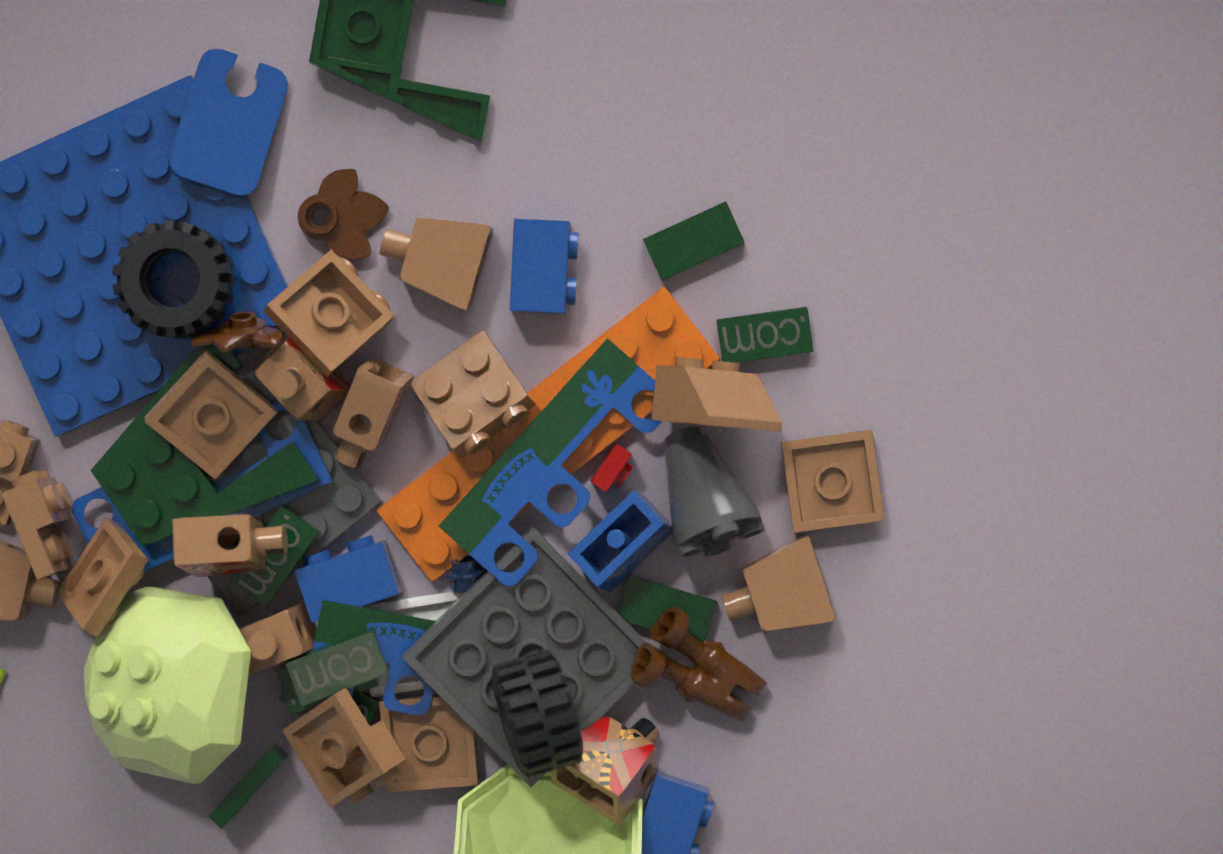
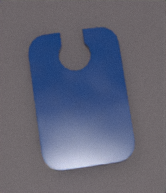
M215 48L205 52L198 63L169 154L168 163L174 175L181 179L235 197H244L251 194L258 185L287 92L288 83L282 71L259 62L255 74L256 89L254 93L247 97H237L227 89L225 82L226 75L234 68L238 54Z

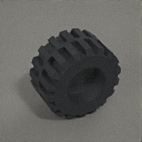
M174 220L164 221L162 224L152 223L145 226V231L132 234L129 237L131 240L130 244L127 247L122 246L117 254L121 259L119 265H113L112 275L117 276V284L112 286L114 295H118L121 300L118 306L123 313L131 317L130 321L134 325L157 336L189 338L203 330L213 328L211 325L216 320H222L226 315L224 309L227 304H232L235 296L231 294L232 285H236V275L232 274L231 267L234 264L231 256L226 254L224 251L225 247L219 240L211 236V233L197 226ZM170 253H183L192 258L198 267L200 276L199 287L194 297L185 305L175 308L167 307L159 303L152 293L150 286L151 273L156 263L162 257Z
M546 649L493 665L491 675L493 692L502 726L519 771L526 778H530L581 762L583 756L581 730L567 682L555 656Z

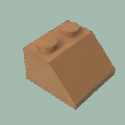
M676 357L675 366L656 365L652 420L782 431V421L758 374L739 372L740 363L712 361V369H703V359Z

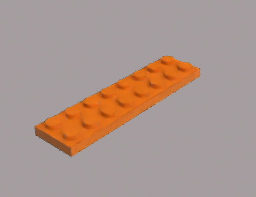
M665 286L531 389L528 394L536 405L528 410V416L520 424L512 428H503L491 437V443L484 450L475 455L467 454L461 458L453 450L376 510L431 582L452 567V559H458L459 562L469 554L438 525L607 338L654 380L656 365L675 366L676 357L703 359V369L710 367L712 361L720 359ZM642 390L633 397L631 406L637 417L643 419L652 412L653 391ZM613 407L561 466L572 474L634 425ZM528 501V503L519 511V513L515 517L521 514L532 504Z

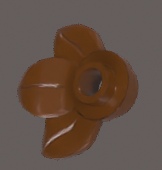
M341 169L327 175L320 185L318 194L308 197L301 204L298 210V224L308 237L315 240H324L328 249L332 250L338 257L352 260L364 259L372 254L365 232L372 230L385 218L389 211V206L374 194L357 191L358 176L355 169ZM319 209H325L329 213V221L324 226H317L313 221V215Z
M243 311L229 315V320L218 327L206 329L195 334L191 339V346L213 344L223 353H227L233 348L241 349L255 346L277 348L283 341V333L280 329L267 326L266 321L257 318L254 312Z

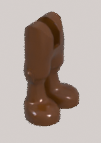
M677 607L667 609L651 627L649 632L650 638L690 658L695 667L684 666L668 657L655 646L645 642L640 646L635 655L631 668V680L641 687H650L660 678L676 684L678 693L686 702H698L719 713L744 722L752 708L742 702L735 694L731 693L730 695V692L736 685V687L742 690H748L760 696L767 681L742 661L728 653L721 642L712 640L698 641L688 632L689 617L685 611Z

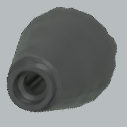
M698 426L681 429L665 438L668 447L665 450L672 537L679 558H687L704 551L706 557L714 556L731 548L730 540L736 537L740 539L750 538L765 530L758 508L708 436L702 435Z

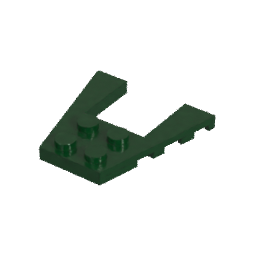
M320 0L309 64L474 140L482 141L490 95L400 79L414 0ZM469 0L501 7L506 6V0Z
M213 344L197 346L90 470L141 546H147L173 536L172 519L230 515L321 480L297 443L292 441L219 492L202 468L145 423L147 413L205 350H208L234 373L242 368L243 364L233 350L223 353Z

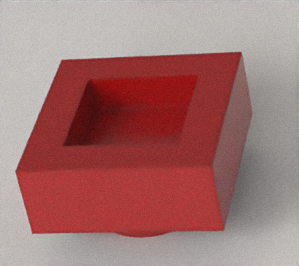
M615 443L590 481L605 492H607L611 485L619 489L634 467L627 462L632 453L618 443Z

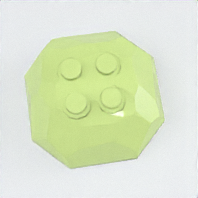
M144 587L124 596L120 602L119 611L115 619L110 624L105 625L100 635L95 637L84 667L85 700L94 731L113 759L124 768L197 784L202 783L240 745L251 650L222 598L159 587Z
M507 764L458 799L454 854H642L643 800L639 799L626 819L618 826L551 783V771L546 772L530 787Z

